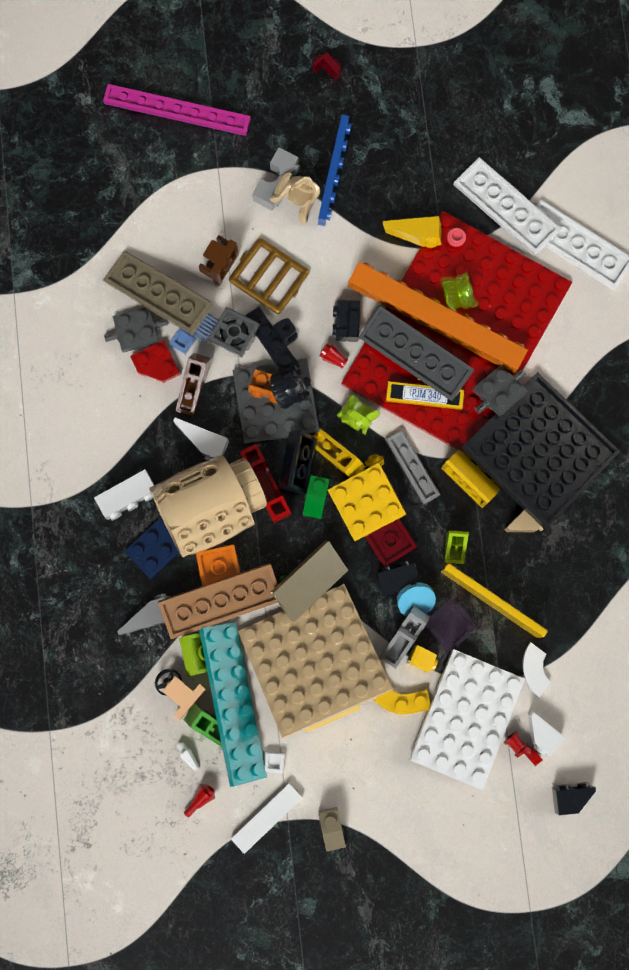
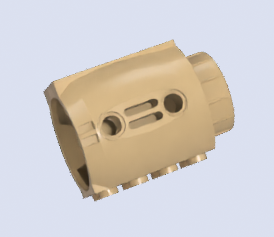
M219 455L187 468L149 488L160 516L182 557L219 545L245 529L254 526L255 523L251 513L267 505L261 485L245 458L228 464L224 456Z

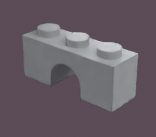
M278 148L270 162V170L277 173L279 178L274 182H267L261 179L252 194L253 201L273 211L275 206L278 207L282 199L277 203H273L270 201V197L274 194L278 181L283 174L287 172L293 175L297 174L300 168L298 157Z

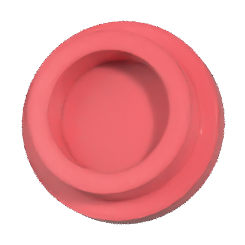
M453 228L448 232L447 241L450 245L459 247L464 244L466 234L462 229Z

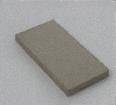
M325 540L283 579L271 593L290 620L295 622L348 569L330 542Z

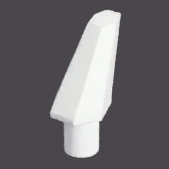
M184 742L179 743L177 747L181 752L180 757L194 771H197L199 766L192 750L188 749Z

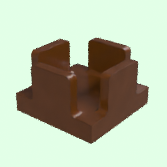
M218 235L216 238L217 242L212 240L203 253V256L209 260L206 266L200 263L198 267L201 273L213 279V282L220 286L239 256L237 242L231 239L228 241Z

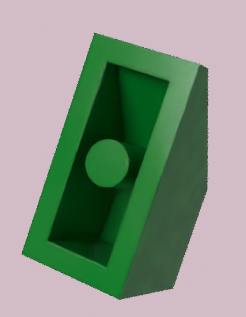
M310 476L303 516L317 519L322 518L330 479Z

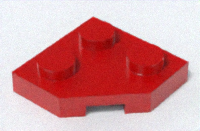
M164 340L130 356L139 375L147 376L163 383L181 375Z

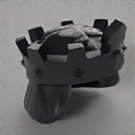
M296 366L287 369L283 373H273L270 377L273 396L283 409H288L293 403L307 401V396H310V392L305 391V386H310L311 379L308 377L302 379L300 377L302 371L300 369L296 370Z

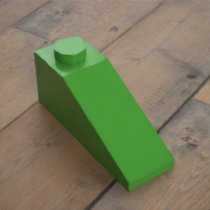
M194 703L183 720L190 728L222 747L217 718Z

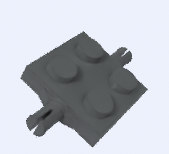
M144 307L112 316L115 332L104 334L106 342L117 339L122 352L125 353L159 343L157 328L166 326L168 323L164 318L154 320L151 311Z
M500 365L474 387L473 392L481 399V403L474 408L475 411L480 414L483 410L489 408L499 417L502 416L527 394L528 390L519 382L526 375L525 371L520 369L512 375Z

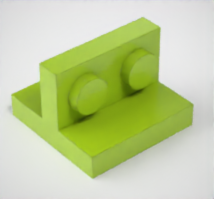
M200 633L179 638L187 677L206 673L207 668Z

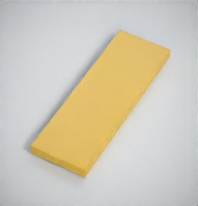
M450 563L441 570L442 574L536 638L544 637L548 632L547 629Z

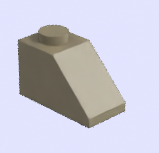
M338 807L318 811L326 852L345 848Z

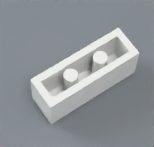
M143 470L94 497L104 517L107 520H115L122 516L121 512L137 508L139 502L153 499L149 488L154 486V483L148 472Z

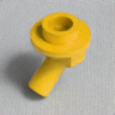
M374 454L368 457L365 464L367 468L377 463H380L382 466L384 465V458Z

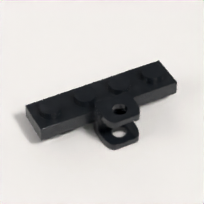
M260 307L245 315L260 323L255 335L281 373L294 366L300 367L287 347L298 338L296 328L289 318H285L272 326Z

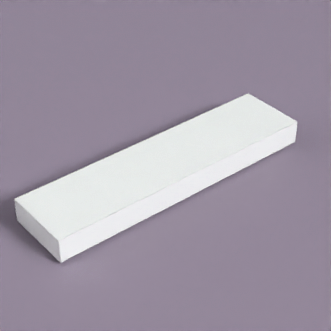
M288 783L231 840L245 854L303 797Z

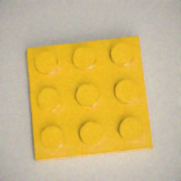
M380 463L328 489L354 541L406 515Z

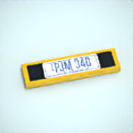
M388 381L386 401L462 410L464 390H460L452 402L430 386Z

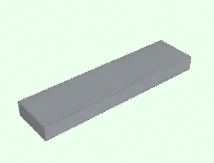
M400 430L386 438V443L423 505L440 496L438 489L404 432Z

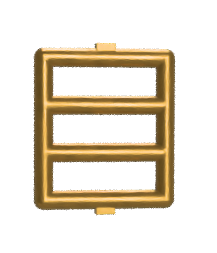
M258 238L246 255L243 254L240 258V264L229 277V282L279 315L292 297L295 298L299 293L298 289L310 271L264 239ZM262 247L270 252V254L246 285L238 278ZM277 257L285 262V264L261 295L253 290V288ZM292 267L300 272V275L279 304L276 305L268 299Z

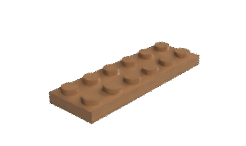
M271 563L160 600L158 605L170 639H174L201 628L278 603L271 593L278 584Z

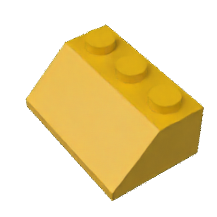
M458 450L441 468L481 508L488 504L501 490L498 487L499 485L492 478L489 479L484 474L485 471L478 465H475L464 451Z

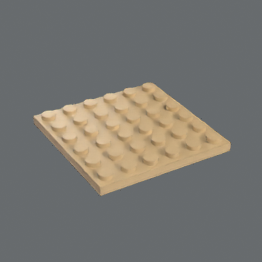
M345 584L325 592L295 622L290 620L285 611H282L238 631L283 739L393 690Z

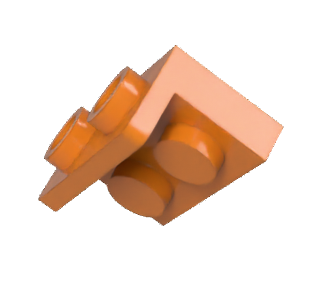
M255 369L251 383L248 386V392L255 398L261 399L263 396L269 398L270 402L278 404L271 390L270 377L272 374Z

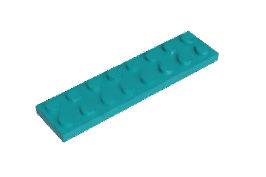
M236 622L201 628L199 632L230 787L267 778Z

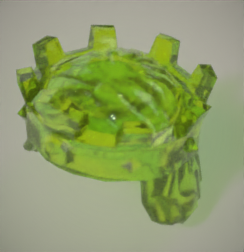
M467 272L455 276V278L443 277L441 280L446 302L453 310L459 307H463V309L475 308L479 303L473 297V288L468 280Z

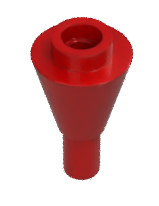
M201 784L191 805L183 812L184 815L189 818L197 809L214 800V789L207 784Z

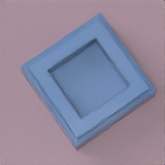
M179 328L169 344L186 355L196 339Z

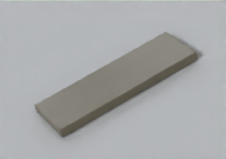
M125 250L103 279L109 286L190 335L194 334L214 306L208 299Z

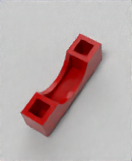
M255 444L240 451L241 458H245L249 462L261 485L267 502L266 509L273 523L291 516L288 505L279 491L258 445Z

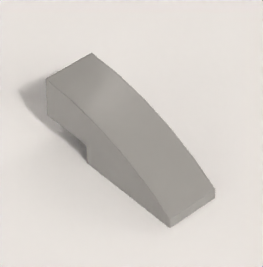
M413 606L381 654L380 659L396 669L427 624L430 616Z

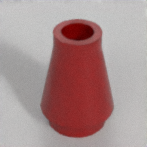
M329 344L325 345L319 355L323 358V361L343 368L348 361L333 345Z

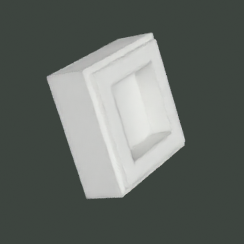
M265 751V772L283 773L285 753Z

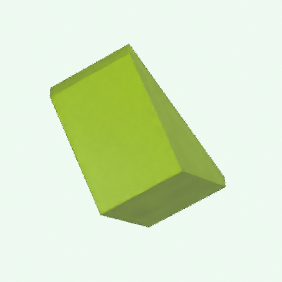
M449 530L446 533L445 563L464 564L469 532Z

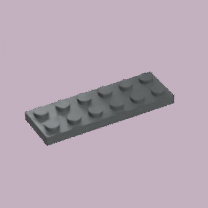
M381 306L376 310L358 337L452 402L474 372L472 367Z

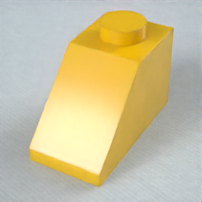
M414 645L406 664L430 673L437 666V655L418 645Z

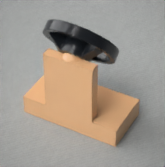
M174 669L161 671L155 679L156 690L161 695L168 696L180 706L174 714L179 720L187 714L194 703L207 690L203 684H199L194 691L182 682L181 675ZM169 672L168 677L163 680V683L158 685L160 677ZM173 672L178 675V678L176 676L173 678Z

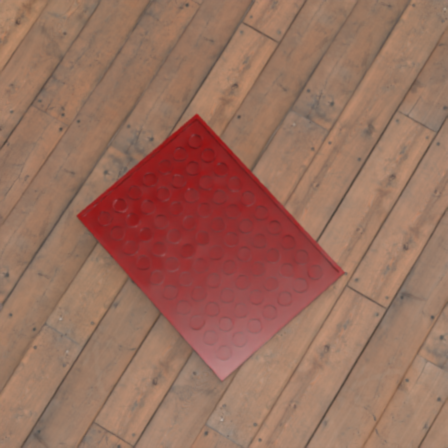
M442 211L439 215L441 222V245L433 248L421 246L401 281L406 283L410 289H418L423 292L424 296L437 299L441 305L456 309L458 314L473 318L475 323L487 325L491 328V331L506 335L508 340L523 344L528 351L516 371L517 373L520 369L525 368L573 282ZM453 228H460L466 234L464 244L459 247H454L447 241L448 232ZM386 307L387 311L474 369V372L461 389L464 390L462 410L387 402L388 381L428 385L418 380L417 377L366 342L341 385L457 451L463 452L461 449L463 445L496 414L489 408H486L480 414L475 411L474 408L481 403V399L473 392V389L499 366Z

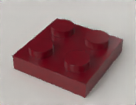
M399 519L364 536L383 567H387L417 548Z

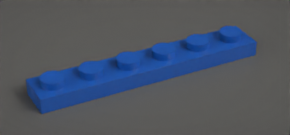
M342 114L318 216V225L321 226L326 225V220L330 221L332 210L329 207L330 203L335 201L336 192H333L334 185L338 186L340 175L337 172L338 168L342 169L344 158L341 155L342 151L346 152L348 141L345 140L346 134H350L352 123H349L348 115Z

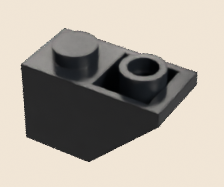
M589 782L577 783V787H570L569 784L557 785L558 788L552 789L555 813L557 815L579 814L596 792V787L589 785Z

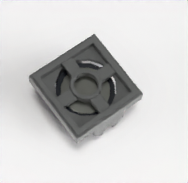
M226 307L208 340L242 358L246 350L250 349L251 343L254 342L260 323Z

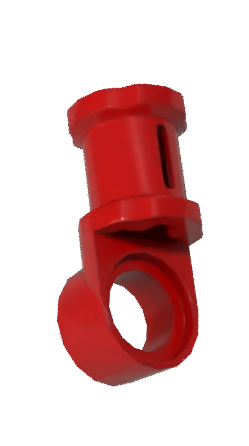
M517 731L509 735L503 743L510 746L515 752L514 756L516 758L525 754L535 767L543 761L532 747L520 739Z

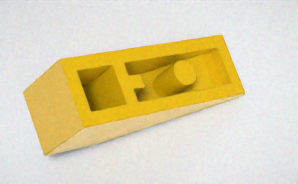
M439 216L383 221L387 234L422 247L433 248L441 245V222Z
M319 429L320 432H316L313 437L317 438L315 450L348 478L359 474L366 468L354 454L322 429Z

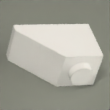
M530 711L528 719L531 742L536 745L534 749L542 756L545 754L552 756L565 737L537 714Z

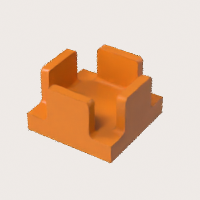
M235 545L196 553L202 586L241 573Z

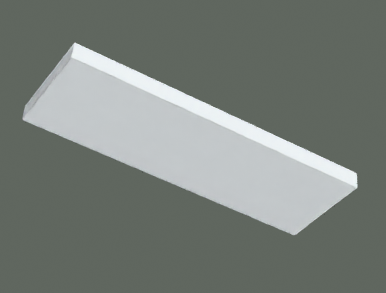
M480 157L454 181V186L534 256L561 231L560 226Z
M540 200L536 207L561 227V231L545 247L614 291L629 269V255L543 200Z

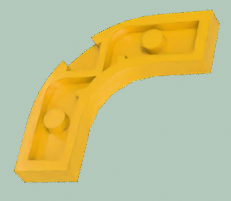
M392 690L373 699L385 710L402 715L427 711L430 707L428 690L410 694H399Z

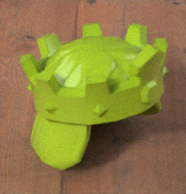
M349 395L346 405L337 413V416L341 417L342 422H345L355 430L363 429L362 433L366 435L372 421L378 418L381 412L370 408L356 396Z

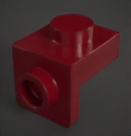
M328 52L314 59V73L324 68L334 80L340 77L341 65Z

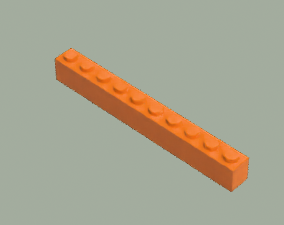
M358 262L348 280L349 288L498 366L502 365L513 374L518 370L528 351L523 344L508 340L506 335L491 331V328L487 325L475 323L473 318L458 314L456 309L441 305L440 301L424 296L423 292L418 289H410L403 281L391 279L390 275L383 271L378 272L374 270L373 266L368 263Z

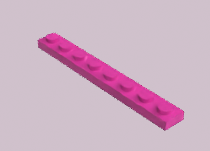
M111 84L107 85L103 99L106 105L243 136L247 135L251 120L248 115Z

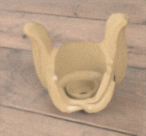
M287 172L279 179L274 194L270 197V201L277 203L286 196L293 204L301 206L298 217L299 221L304 224L307 222V215L313 203L319 196L320 188L310 177L295 176Z

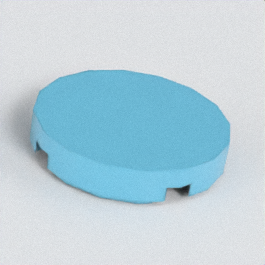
M421 582L416 583V585L411 586L409 584L405 586L397 596L398 608L405 616L409 614L413 606L427 614L433 609L436 601L432 588Z

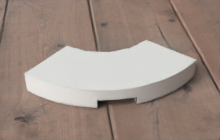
M529 642L522 660L524 679L530 690L537 697H540L551 682L545 676L543 670V661L546 653Z

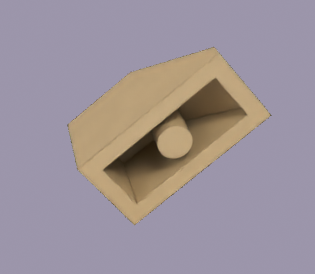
M523 510L504 530L506 532H535L538 529L542 531L543 528Z

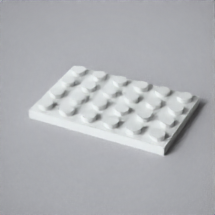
M452 649L409 760L483 790L525 679Z

